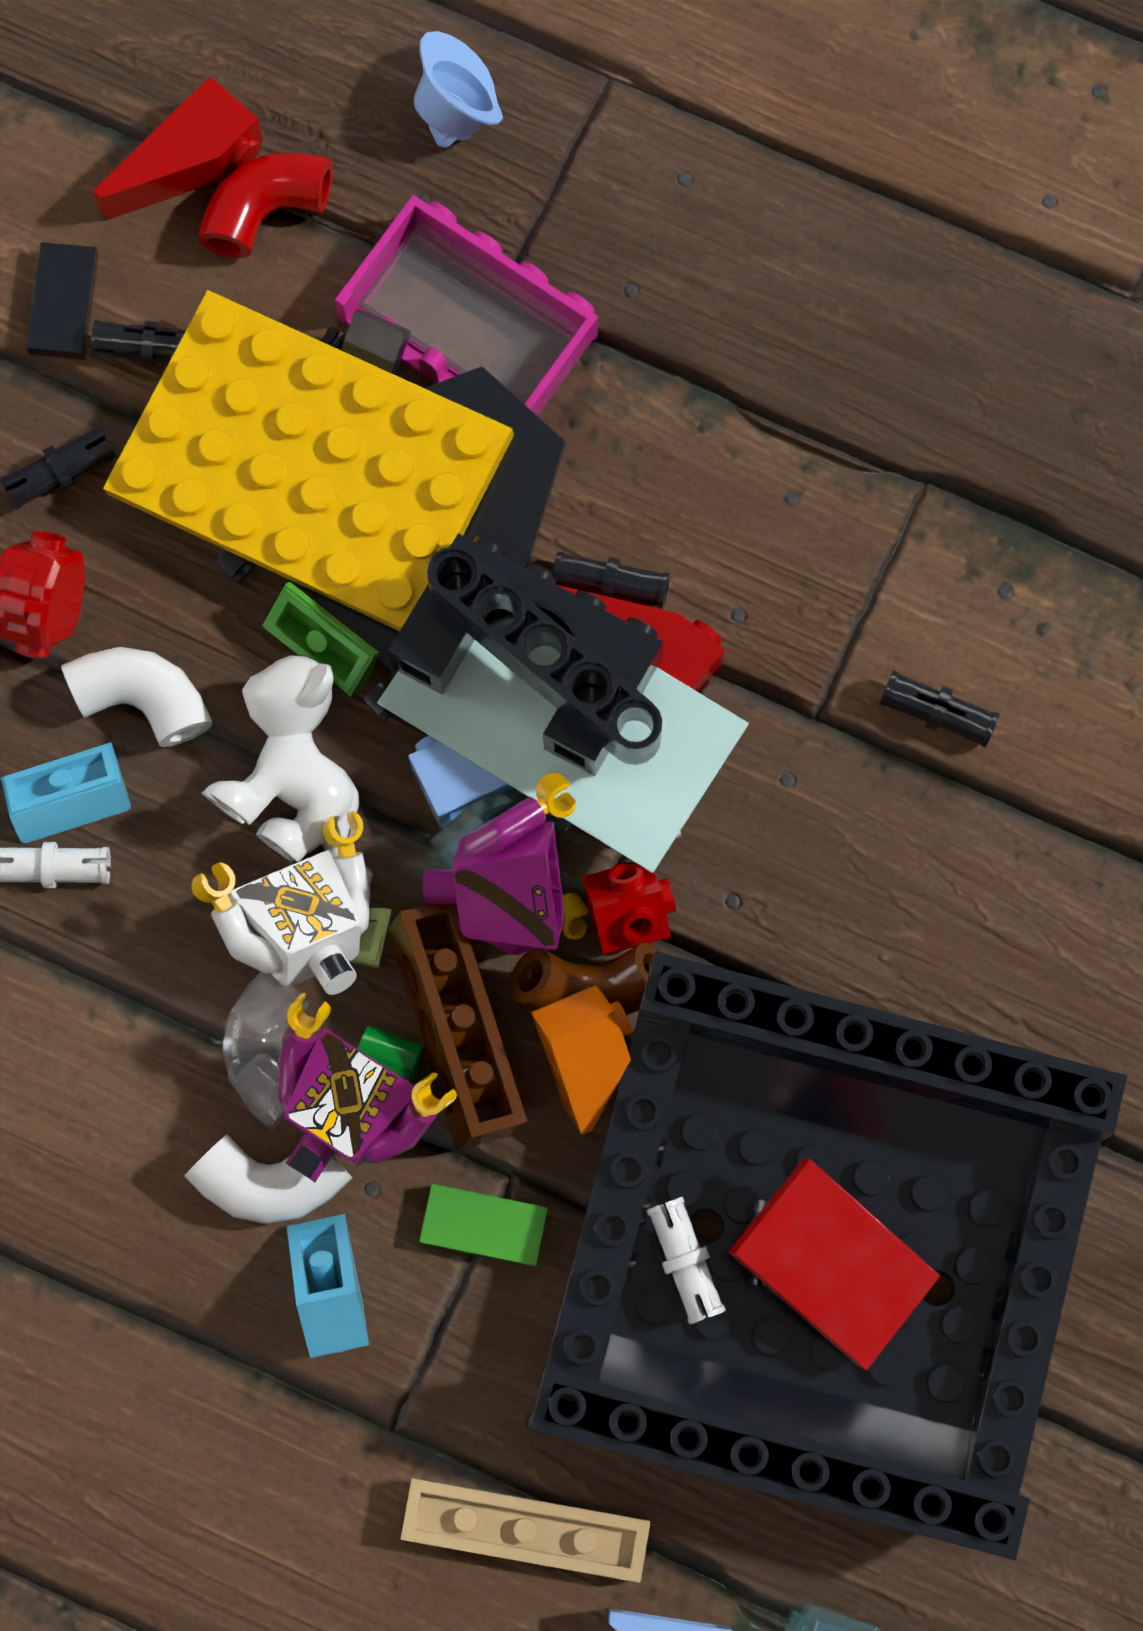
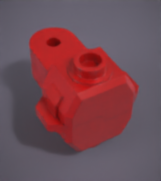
M35 531L31 533L29 541L8 547L3 553H0V638L15 642V651L19 654L29 657H48L51 648L57 646V643L70 638L74 633L81 613L86 574L81 551L66 547V537L46 531Z

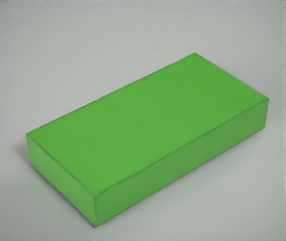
M432 1184L420 1243L536 1267L548 1207Z

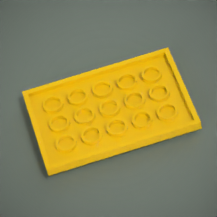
M207 290L103 489L107 495L400 631L428 585V563L435 553L443 548L450 547L458 533L464 535L514 433L512 428Z

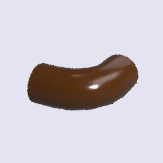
M644 942L605 963L584 965L565 961L544 949L536 948L524 954L513 968L509 984L510 994L517 1003L535 1011L597 985L608 1002L611 1004L619 1001L626 1016L639 1011L654 952L661 951L654 945Z

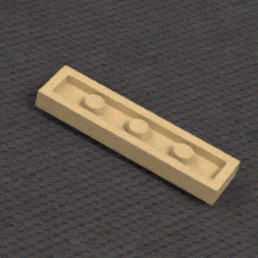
M412 1478L400 1540L640 1583L651 1521Z

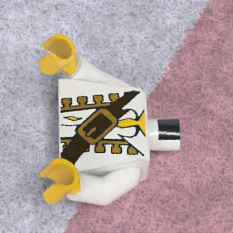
M355 811L347 813V821L351 831L348 838L341 837L336 832L333 816H330L325 821L322 827L323 836L330 845L337 847L339 856L333 858L329 850H326L236 889H233L235 886L233 870L222 862L212 866L213 875L219 883L218 891L213 890L209 886L203 873L194 877L191 886L192 892L197 899L203 902H212L214 910L211 912V916L230 955L234 959L265 974L271 973L285 986L292 987L315 976L329 995L341 993L354 983L357 974L349 961L359 954L360 936L369 926L371 895L363 853L356 852L354 842L358 840L363 832V821L359 814Z

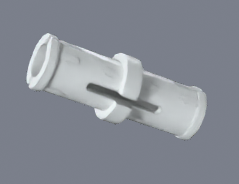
M44 842L42 848H0V882H42L43 888H56L58 883L109 884L110 871H107V868H111L109 847L58 848L56 842Z
M683 1196L665 1203L673 1226L664 1204L646 1210L648 1216L651 1217L667 1261L662 1263L666 1274L672 1273L688 1315L689 1324L696 1323L707 1317L698 1294L701 1296L708 1318L726 1311L720 1301L705 1262L706 1259L710 1258L706 1246L702 1248L699 1246L684 1206Z

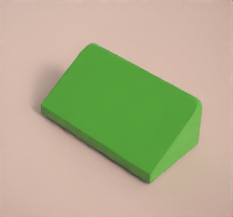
M291 582L285 584L262 627L299 656L308 657L319 664L330 665L333 673V683L349 696H352L370 681L379 652Z

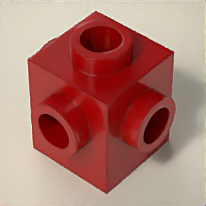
M635 862L619 863L611 869L582 876L591 921L603 955L633 948L644 942L651 944L652 942L671 937L667 914L676 912V905L668 878L657 880L655 872L651 873Z

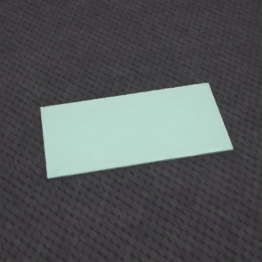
M510 618L493 624L492 627H506L509 624H511L515 618ZM476 640L471 645L443 695L398 671L377 702V704L535 800L538 799L536 787L540 779L548 773H561L570 782V786L566 790L559 792L554 799L563 793H569L576 800L574 812L570 816L564 817V819L651 873H654L749 725L745 720L657 668L642 694L654 703L662 717L661 743L658 752L648 762L638 765L626 764L609 752L596 776H593L544 750L543 733L557 708ZM540 646L531 651L528 657L537 665L546 666L557 661L560 654L550 646ZM633 720L625 723L620 734L628 741L638 742L646 739L651 734V730L643 722Z

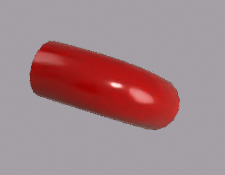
M272 152L242 163L218 184L204 212L197 241L204 248L216 254L230 258H247L252 253L256 234L262 220L271 212L282 208H294L319 214L323 213L332 187V159L308 153Z

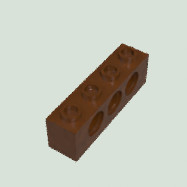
M427 904L400 911L388 927L387 932L431 1072L438 1074L434 1082L439 1098L441 1100L452 1089L457 1093L455 1101L443 1109L455 1149L459 1151L511 1136L527 1123V1119L470 940L460 931L457 904Z

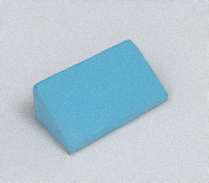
M111 742L1 777L9 817L22 843L36 841L126 812L131 808L129 796Z

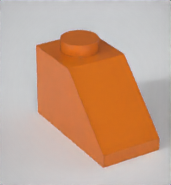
M597 985L531 1012L563 1107L581 1135L593 1130L631 1060L624 1037L632 1034V1030L625 1011L619 1001L610 1004Z

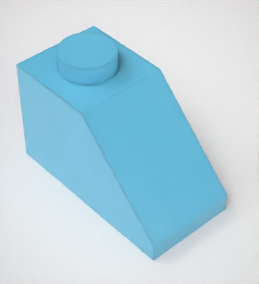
M345 1214L287 1226L296 1306L310 1358L368 1346L369 1340L364 1306Z

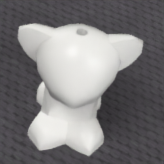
M287 656L250 677L242 689L244 700L250 717L269 737L260 753L253 773L243 782L217 781L209 785L202 792L217 808L241 824L246 822L250 825L275 796L297 809L296 817L293 820L279 817L271 818L264 822L256 832V835L262 842L290 862H293V860L300 862L307 853H311L320 844L324 847L325 851L329 850L333 858L339 856L337 847L330 845L325 840L322 827L325 821L330 816H333L336 832L341 837L348 838L350 826L347 821V813L350 811L357 813L359 807V792L346 771L321 754L312 737V731L327 714L332 701L333 673L331 666L319 664L305 656ZM365 865L368 881L371 884L373 872Z

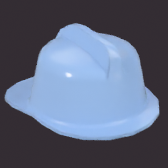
M439 31L427 32L421 38L419 45L423 74L414 95V106L422 119L429 125L437 145L447 148L455 140L467 141L473 138L486 124L498 125L503 116L497 102L492 78L479 56L465 43L449 34Z

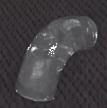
M260 972L247 985L228 1014L222 1050L230 1084L248 1110L269 1130H272L284 1120L285 1109L278 1101L279 1058L282 1051L283 1034L289 1027L287 1011L300 993L293 986L282 985L271 973L265 974ZM306 999L302 1002L303 1011L310 1005Z

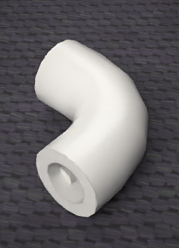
M116 647L89 653L61 665L69 689L84 717L114 705H133L145 714L159 746L162 747L174 746L201 735L212 726L213 722L201 695L184 671L155 652Z
M228 1134L217 1142L185 1174L186 1179L206 1199L232 1217L263 1224L303 1218L332 1199L353 1178L332 1157L316 1183L285 1164L288 1158L275 1164H264L255 1161Z

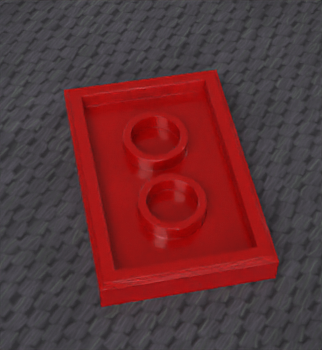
M806 1158L800 1161L729 1250L733 1257L854 1364L864 1370H868L940 1277L934 1269L811 1159Z

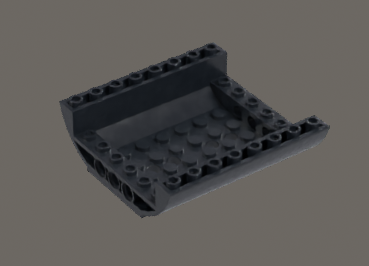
M655 951L629 1048L631 1060L620 1082L529 1429L1016 1561L1030 1498L1019 1496L1100 1144L1101 1141L1115 1133L1128 1075ZM803 1158L811 1159L932 1269L944 1274L951 1284V1295L945 1304L933 1306L926 1303L923 1299L868 1370L861 1369L770 1288L762 1285H750L749 1278H751V1272L729 1253V1250L752 1223L751 1199L770 1200ZM682 1196L689 1219L698 1211L708 1210L715 1213L722 1223L720 1238L711 1244L699 1243L700 1248L706 1246L710 1258L706 1259L705 1262L720 1301L726 1311L708 1318L701 1296L698 1294L707 1317L693 1324L688 1322V1315L672 1273L666 1274L662 1263L667 1261L651 1217L648 1216L646 1211L664 1204L673 1226L665 1203Z

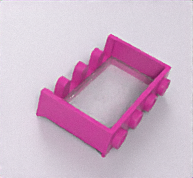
M412 195L335 299L338 320L347 326L350 325L354 311L362 309L411 330L401 362L433 383H439L483 366L537 416L598 334V316L594 314L595 310L587 300L574 292H568L566 295L548 284L547 276L533 264L522 261L519 265L502 253V247L492 237L481 231H476L472 234L457 224L456 217L445 206L435 201H430L427 204Z

